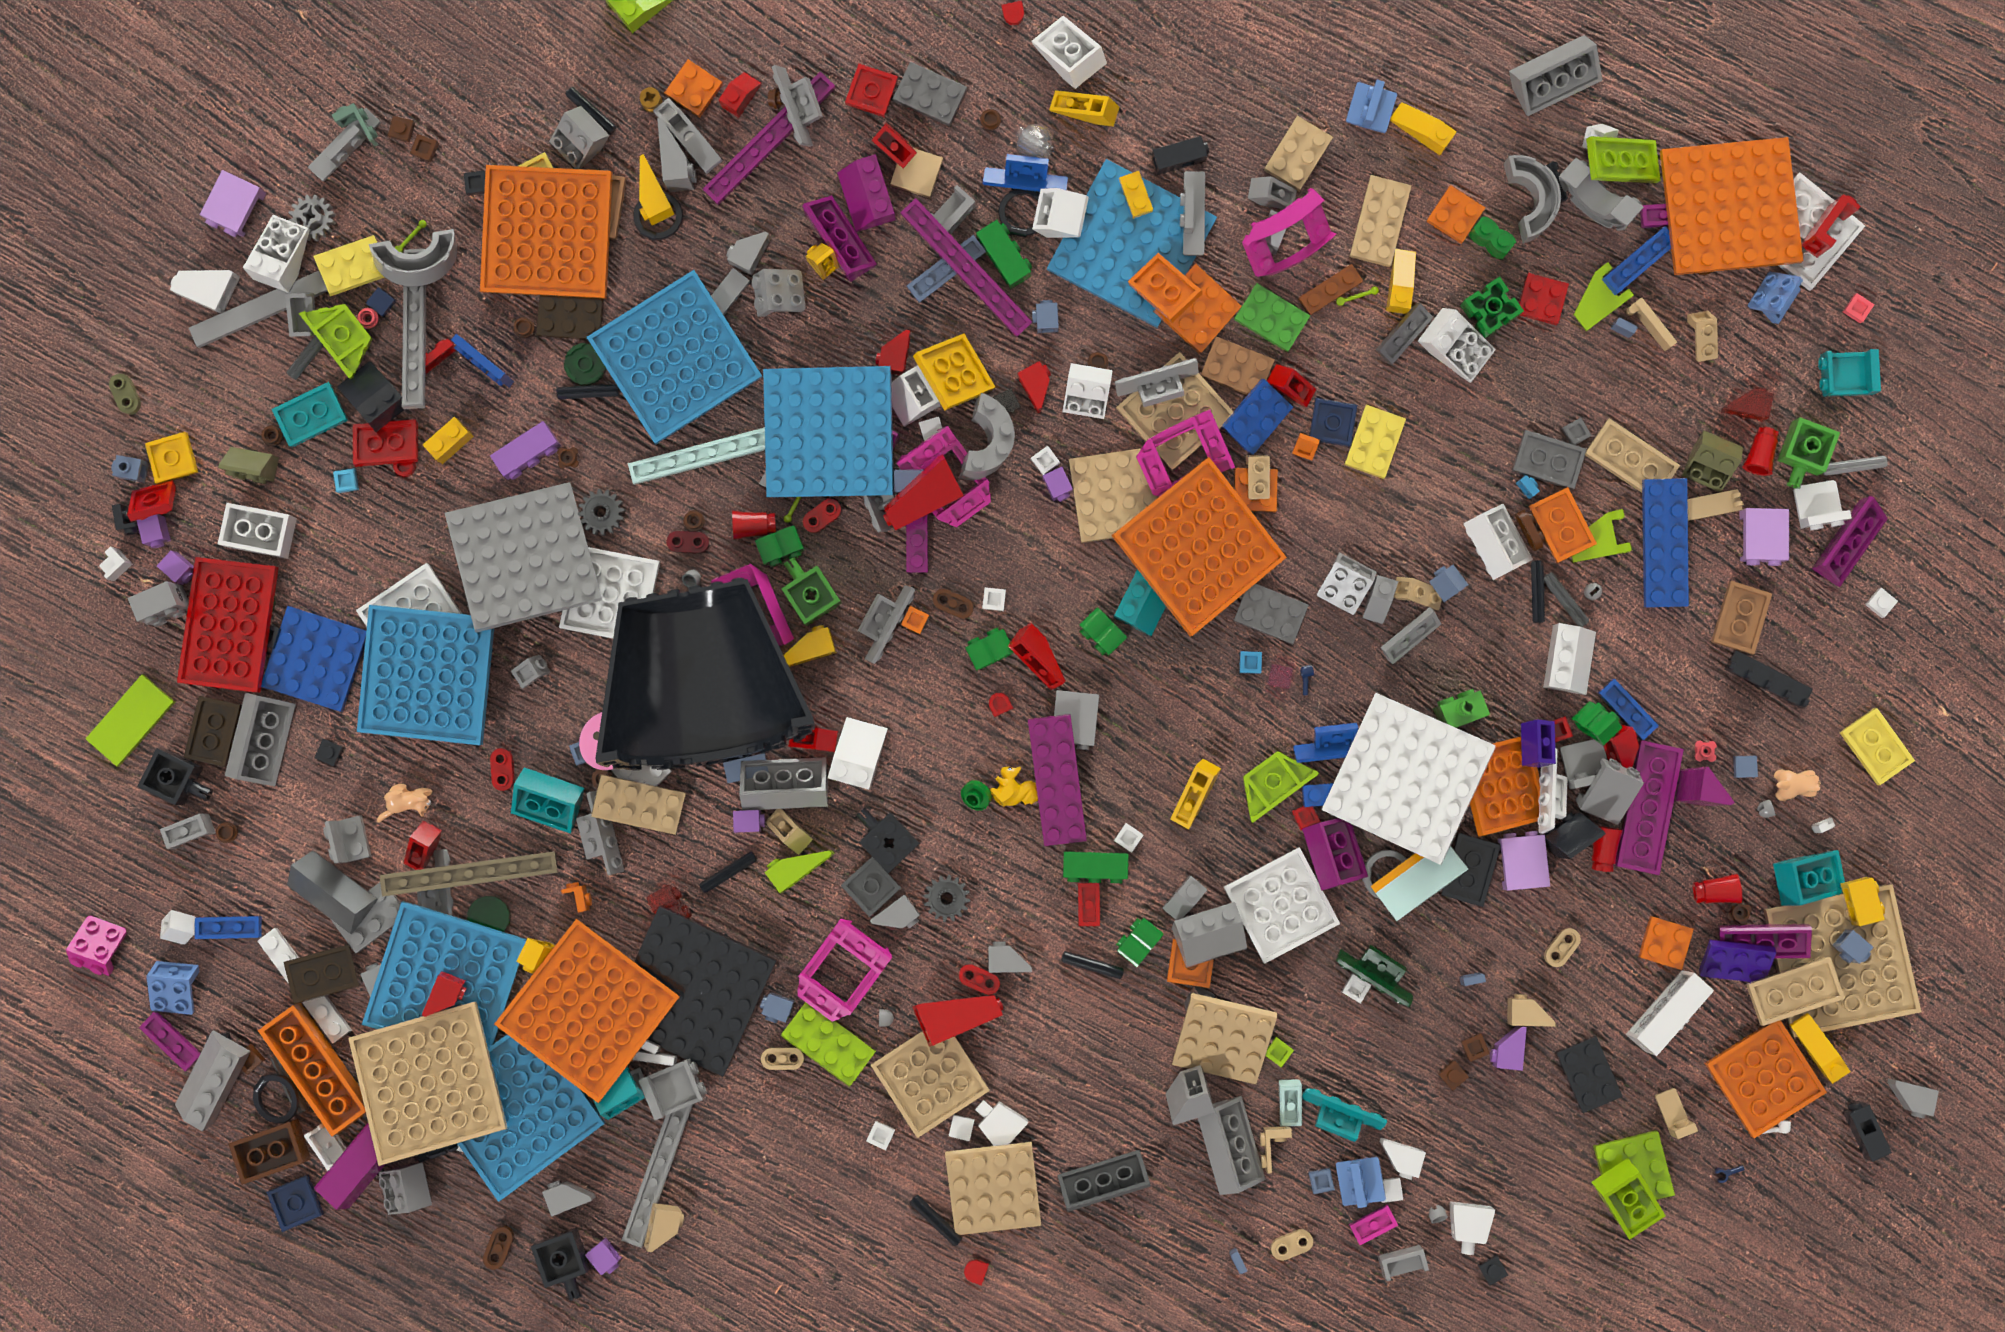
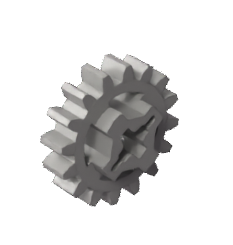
M306 195L304 201L298 198L299 204H292L295 210L288 212L293 217L288 221L299 225L300 220L304 222L303 226L310 229L307 241H310L312 237L314 240L319 241L320 235L326 238L325 232H332L333 230L330 228V225L336 224L331 219L336 216L331 211L333 207L327 204L324 198L320 199L317 195H314L313 199ZM320 207L324 210L325 216L321 214Z

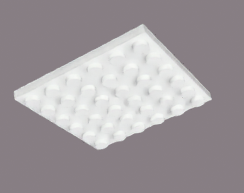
M1375 693L1322 810L1442 865L1496 745Z

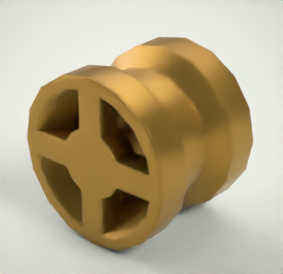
M648 87L640 93V102L649 113H654L653 110L663 103L659 92L655 88Z

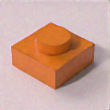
M1300 433L1292 454L1312 461L1320 440Z
M910 606L901 626L921 634L930 615Z

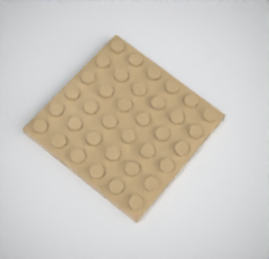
M1893 884L1879 886L1878 897L1885 908V914H1883L1885 920L1863 926H1853L1851 924L1843 894L1801 906H1778L1763 909L1767 925L1809 924L1812 927L1811 958H1774L1777 973L1825 957H1831L1845 999L1789 1017L1788 1023L1792 1037L1795 1038L1797 1035L1790 1024L1806 1013H1809L1821 1031L1825 1032L1921 1012ZM1845 929L1854 930L1873 946V949L1870 951L1871 955L1865 962L1860 964L1851 962L1849 964L1839 956L1841 953L1832 946Z
M471 1002L436 1012L427 1017H419L348 1038L378 1166L508 1129L477 1002Z

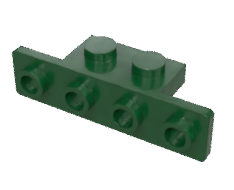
M1372 945L1367 948L1359 960L1340 949L1336 961L1342 968L1354 972L1358 978L1365 982L1368 981L1381 993L1390 995L1398 1004L1410 1007L1413 995L1397 985L1407 970L1405 966Z

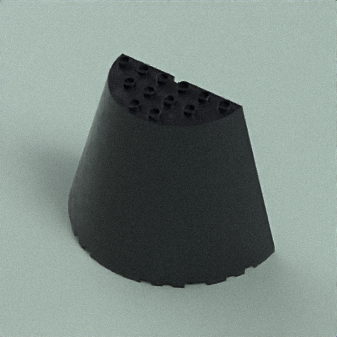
M734 578L728 583L718 581L710 583V586L706 587L695 585L689 587V591L680 593L679 589L667 591V594L651 593L646 595V598L641 599L629 597L624 602L618 603L595 757L597 764L604 767L612 765L613 769L642 770L641 765L651 766V769L657 770L686 768L685 765H694L695 763L696 767L713 765L750 757L753 753L759 751L761 754H765L772 750L784 748L787 745L786 741L793 739L794 742H798L806 738L807 735H810L812 730L815 729L812 714L747 579Z

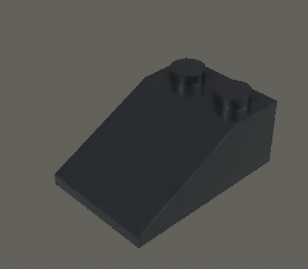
M371 361L357 370L352 379L347 378L337 386L375 432L379 431L405 410L402 408V396Z
M1569 812L1565 818L1561 819V823L1555 826L1554 829L1545 832L1544 835L1546 846L1555 858L1571 859L1606 833L1583 814Z

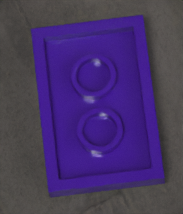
M1709 940L1699 968L1700 977L1746 982L1765 978L1768 976L1776 949L1773 946Z

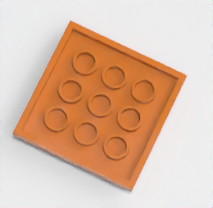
M1521 737L1492 743L1496 745V748L1470 802L1478 837L1538 821L1540 777L1537 767L1522 766Z
M1781 1020L1759 1028L1704 1063L1746 1130L1754 1139L1827 1093Z

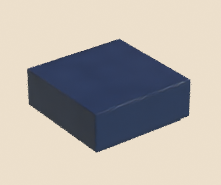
M378 287L366 304L382 317H385L396 303V300Z

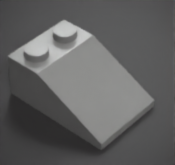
M657 118L664 184L669 192L694 190V183H697L696 170L693 169V164H689L662 118Z

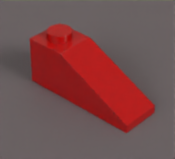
M1032 623L1018 630L1008 647L1050 690L1064 684L1065 678L1046 637Z

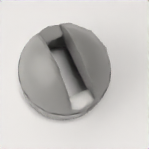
M689 570L682 576V581L688 588L700 583L701 576L696 570Z
M1597 583L1588 584L1584 589L1585 597L1589 600L1600 598L1602 587ZM1597 587L1598 591L1591 596L1590 592Z
M1770 799L1758 805L1757 811H1759L1761 817L1769 818L1775 816Z
M879 1009V1027L891 1025L894 1020L893 1013L890 1010Z
M1436 1205L1437 1209L1435 1210L1432 1207L1430 1208L1428 1214L1431 1223H1439L1448 1218L1442 1206Z

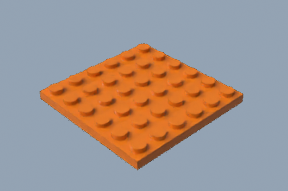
M1788 137L1669 148L1660 151L1674 275L1803 262Z
M486 165L480 292L606 299L613 172L605 170Z
M1210 457L1202 461L1111 535L1190 637L1287 558Z
M576 919L494 1025L597 1103H600L680 996Z

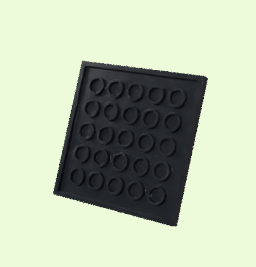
M660 905L634 962L679 995L680 998L648 1040L686 1060L690 1058L691 1062H695L697 1065L723 1077L777 959Z

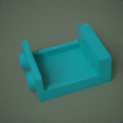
M1879 349L1849 353L1826 351L1820 355L1818 368L1821 370L1822 378L1819 381V388L1822 391L1823 397L1875 395L1881 391Z
M627 1066L601 1102L593 1101L599 1114L609 1120L644 1099L645 1095L637 1087Z

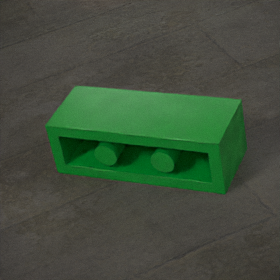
M995 220L976 232V238L1011 290L1030 278L1031 269L1033 268L1027 258L1023 259L1019 253L1021 249L1015 240L1012 242L1008 237L1010 232L1004 223L1000 224L998 220Z
M1063 851V878H1067V882H1080V878H1089L1090 883H1101V879H1110V883H1123V879H1128V853Z

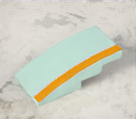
M1451 846L1442 865L1415 853L1371 885V888L1395 920L1398 921L1466 872L1468 868Z

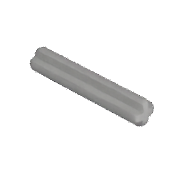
M1878 456L1829 463L1824 475L1884 468L1888 465L1887 457Z

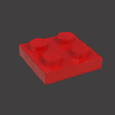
M858 63L845 105L885 118L898 82V76Z
M1527 273L1519 300V305L1524 310L1520 316L1557 326L1569 283Z
M173 480L132 491L127 513L130 521L144 520L153 515H162L172 511L176 485Z

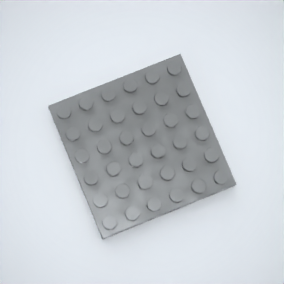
M570 482L445 513L476 633L602 601Z

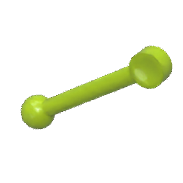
M420 220L416 229L400 246H395V249L403 253V248L421 228L427 226L426 221Z
M1372 287L1371 290L1353 296L1339 297L1336 300V304L1342 306L1347 301L1370 294L1376 295L1379 293V289Z
M796 497L788 515L784 516L785 522L789 523L792 521L791 516L801 497Z

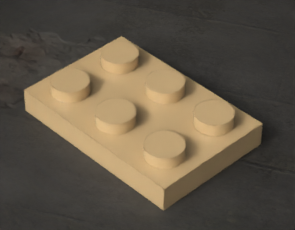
M1297 116L1267 163L1264 171L1300 192L1333 137Z

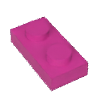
M1385 1205L1352 1222L1349 1226L1358 1244L1362 1245L1393 1229L1398 1224L1389 1206Z

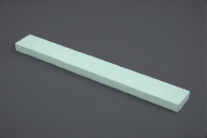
M765 427L628 463L632 482L635 485L764 451Z

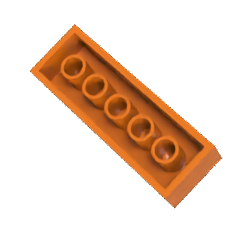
M302 1003L292 1005L258 1030L331 1136L341 1133L366 1114L360 1086Z

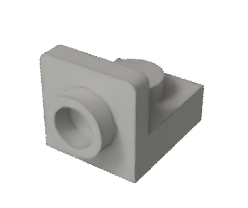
M541 655L527 658L511 670V672L523 689L541 676L549 674L550 670Z

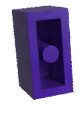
M1537 719L1521 723L1522 766L1544 767L1556 764L1555 721Z

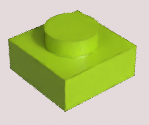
M1275 1037L1268 1046L1265 1056L1282 1067L1294 1050Z

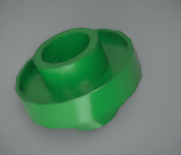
M977 780L967 782L961 789L963 802L973 810L982 811L992 801V794L989 788Z

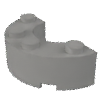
M1512 155L1508 156L1503 163L1508 183H1517L1526 187L1534 199L1532 213L1523 217L1518 223L1522 243L1524 244L1539 237L1553 222L1560 208L1561 192L1555 175L1546 165H1542L1535 158L1529 156Z
M1575 158L1559 176L1562 189L1565 192L1567 190L1572 195L1570 200L1589 218L1606 228L1611 229L1612 226H1615L1617 231L1624 230L1643 209L1642 203L1637 198H1631L1628 195L1620 197L1615 193L1612 194L1606 190V187L1601 182L1591 180L1589 164L1584 160L1580 161Z
M454 229L433 232L429 247L417 254H404L397 251L392 246L390 240L369 244L372 259L377 270L386 279L403 286H423L439 280L449 272L457 257Z
M981 393L975 402L971 421L979 424L985 431L987 447L980 451H969L963 459L959 479L977 480L992 474L1006 460L1014 444L1015 432L1010 415L997 400L984 393Z

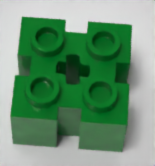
M1500 276L1487 284L1481 293L1478 290L1466 298L1460 305L1469 319L1475 317L1477 320L1475 328L1485 339L1498 331L1503 324L1504 326L1524 312L1515 297L1511 300L1507 297L1506 293L1509 289ZM1493 306L1495 310L1491 311L1488 307Z

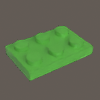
M1256 283L1234 320L1288 353L1310 318V315Z

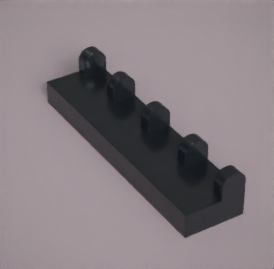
M1737 650L1733 651L1724 670L1799 708L1807 707L1812 688Z

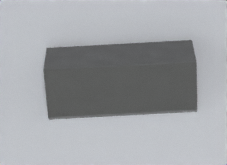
M311 851L290 867L287 886L350 934L354 933L378 900L315 851Z
M1140 1150L1057 1175L1067 1212L1151 1186Z

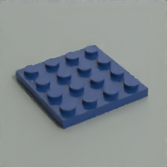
M287 606L280 626L281 631L275 649L272 650L261 687L343 712L365 648L366 630Z

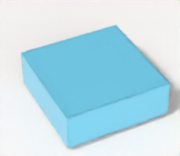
M352 468L333 472L337 493L359 490L356 469Z

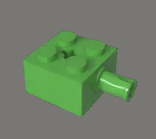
M1801 417L1792 421L1777 460L1793 468L1786 485L1789 487L1793 485L1792 488L1800 489L1806 472L1816 476L1825 473L1840 432Z
M795 557L790 559L794 568H792L788 561L783 564L794 580L781 589L806 626L842 604L818 566L804 573ZM811 591L814 594L817 593L814 601L808 599V593Z
M1473 689L1457 694L1458 699L1454 700L1452 696L1438 701V706L1433 708L1437 720L1455 728L1490 715L1481 690L1474 692Z

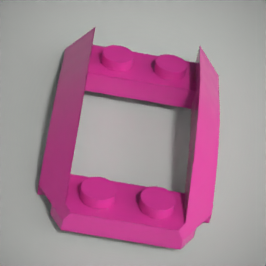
M1308 189L1307 195L1302 199L1298 198L1277 214L1251 224L1252 230L1249 235L1245 236L1242 244L1255 276L1274 275L1303 262L1336 235V233L1331 232L1321 205L1325 200L1314 189ZM1302 219L1311 243L1294 255L1275 263L1265 237L1278 233Z
M1210 409L1149 438L1136 455L1153 495H1162L1181 479L1179 478L1171 483L1156 447L1194 428L1207 457H1210L1220 472L1235 468L1232 457Z
M947 425L938 429L935 434L908 454L902 455L896 464L901 470L925 469L938 456L944 455L951 450L962 465L967 452ZM985 477L973 480L976 485L963 494V497L955 500L943 509L941 507L932 513L938 520L958 527L991 502L989 493L990 482Z
M747 564L711 580V583L718 581L728 583L734 578H744V580H748L751 587L758 584L775 623L770 628L778 645H785L794 639L768 576L752 564Z
M845 919L838 921L798 976V997L832 1022L841 1017L851 1015L892 959L888 947L886 949L882 948L851 924L852 921ZM837 943L871 968L846 1003L812 978Z

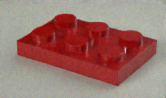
M416 419L390 421L377 432L368 423L353 424V465L355 467L418 462V422Z

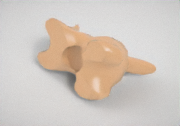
M1780 769L1774 773V778L1778 781L1776 786L1779 788L1775 796L1780 801L1793 799L1797 795L1814 797L1817 791L1820 790L1821 782L1819 776L1815 775L1813 770H1806L1796 774L1790 770Z
M405 784L392 786L384 796L387 811L379 815L377 822L380 823L394 813H400L409 809L417 810L420 816L423 817L431 805V800L427 797L433 791L428 788L408 791Z

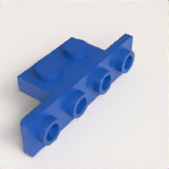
M1007 154L1005 169L985 168L983 185L1039 192L1041 189L1049 188L1067 190L1068 177L1048 175L1049 159Z
M1357 723L1314 727V743L1293 746L1296 762L1346 758L1358 732Z

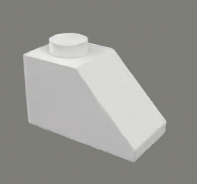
M1380 1138L1379 1142L1394 1169L1400 1172L1399 1176L1412 1180V1176L1419 1178L1426 1153L1418 1148Z

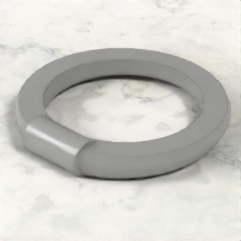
M1378 851L1371 855L1365 863L1368 877L1363 878L1362 882H1364L1369 893L1378 899L1380 898L1371 888V867L1375 861L1385 856L1394 857L1401 863L1407 860L1404 855L1397 851Z

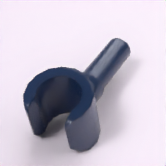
M1311 665L1303 666L1300 669L1301 677L1303 678V695H1308V677L1314 676V670Z
M1743 1165L1727 1170L1717 1168L1714 1173L1723 1172L1724 1177L1717 1179V1181L1724 1183L1728 1180V1176L1745 1169Z

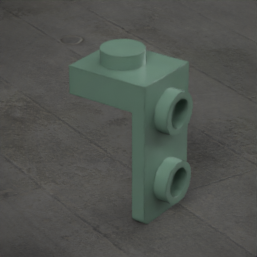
M352 103L349 106L338 108L336 113L332 114L334 121L341 128L358 120L369 141L374 146L379 145L375 139L378 135L372 125L368 126L366 120L369 118L363 108L359 109Z

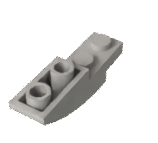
M667 98L653 110L658 118H662L669 131L706 174L722 162V159L670 98Z

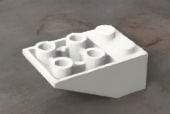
M272 215L243 269L253 280L289 293L299 275L310 229Z
M1447 308L1441 309L1418 340L1431 355L1469 383L1473 381L1496 350L1457 310Z

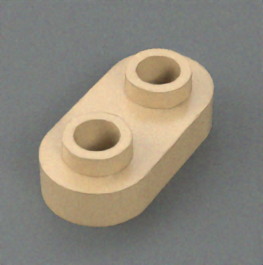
M1571 928L1562 929L1545 950L1544 959L1547 964L1553 967L1563 966L1580 944L1581 938L1579 933ZM1566 935L1571 936V941L1569 943L1565 942ZM1553 952L1558 953V958L1556 960L1552 959Z
M771 1047L766 1049L761 1055L762 1065L769 1070H795L804 1063L805 1059L804 1053L796 1047ZM770 1054H774L776 1056L775 1062H771L769 1060ZM791 1054L797 1055L798 1060L796 1062L791 1061Z
M1298 1229L1274 1239L1270 1247L1271 1253L1276 1259L1281 1261L1290 1259L1309 1251L1313 1246V1238L1307 1230ZM1301 1238L1306 1239V1243L1304 1245L1299 1244V1240ZM1285 1246L1286 1251L1280 1253L1278 1251L1279 1247Z

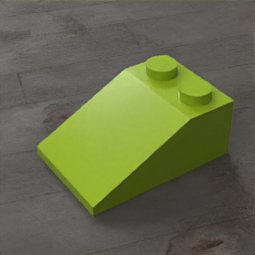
M673 0L605 1L628 29L634 33Z
M829 850L781 860L776 858L767 865L768 870L764 873L779 893H783L832 857L835 852Z
M1628 1158L1591 1182L1629 1240L1666 1216L1641 1173Z

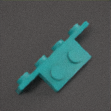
M1306 1088L1302 1093V1100L1320 1107L1315 1127L1353 1142L1358 1139L1362 1124L1377 1130H1382L1387 1124V1120L1382 1118L1380 1114L1366 1112L1361 1107L1346 1104L1337 1097H1328L1321 1094L1317 1089Z

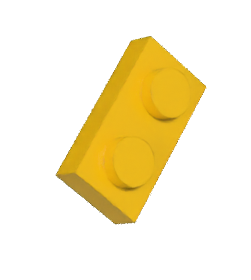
M1136 171L1119 177V182L1133 219L1153 212V207L1140 172Z

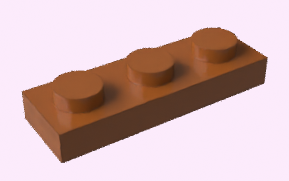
M1350 264L1300 296L1298 300L1307 314L1311 316L1360 285L1363 279L1353 264Z

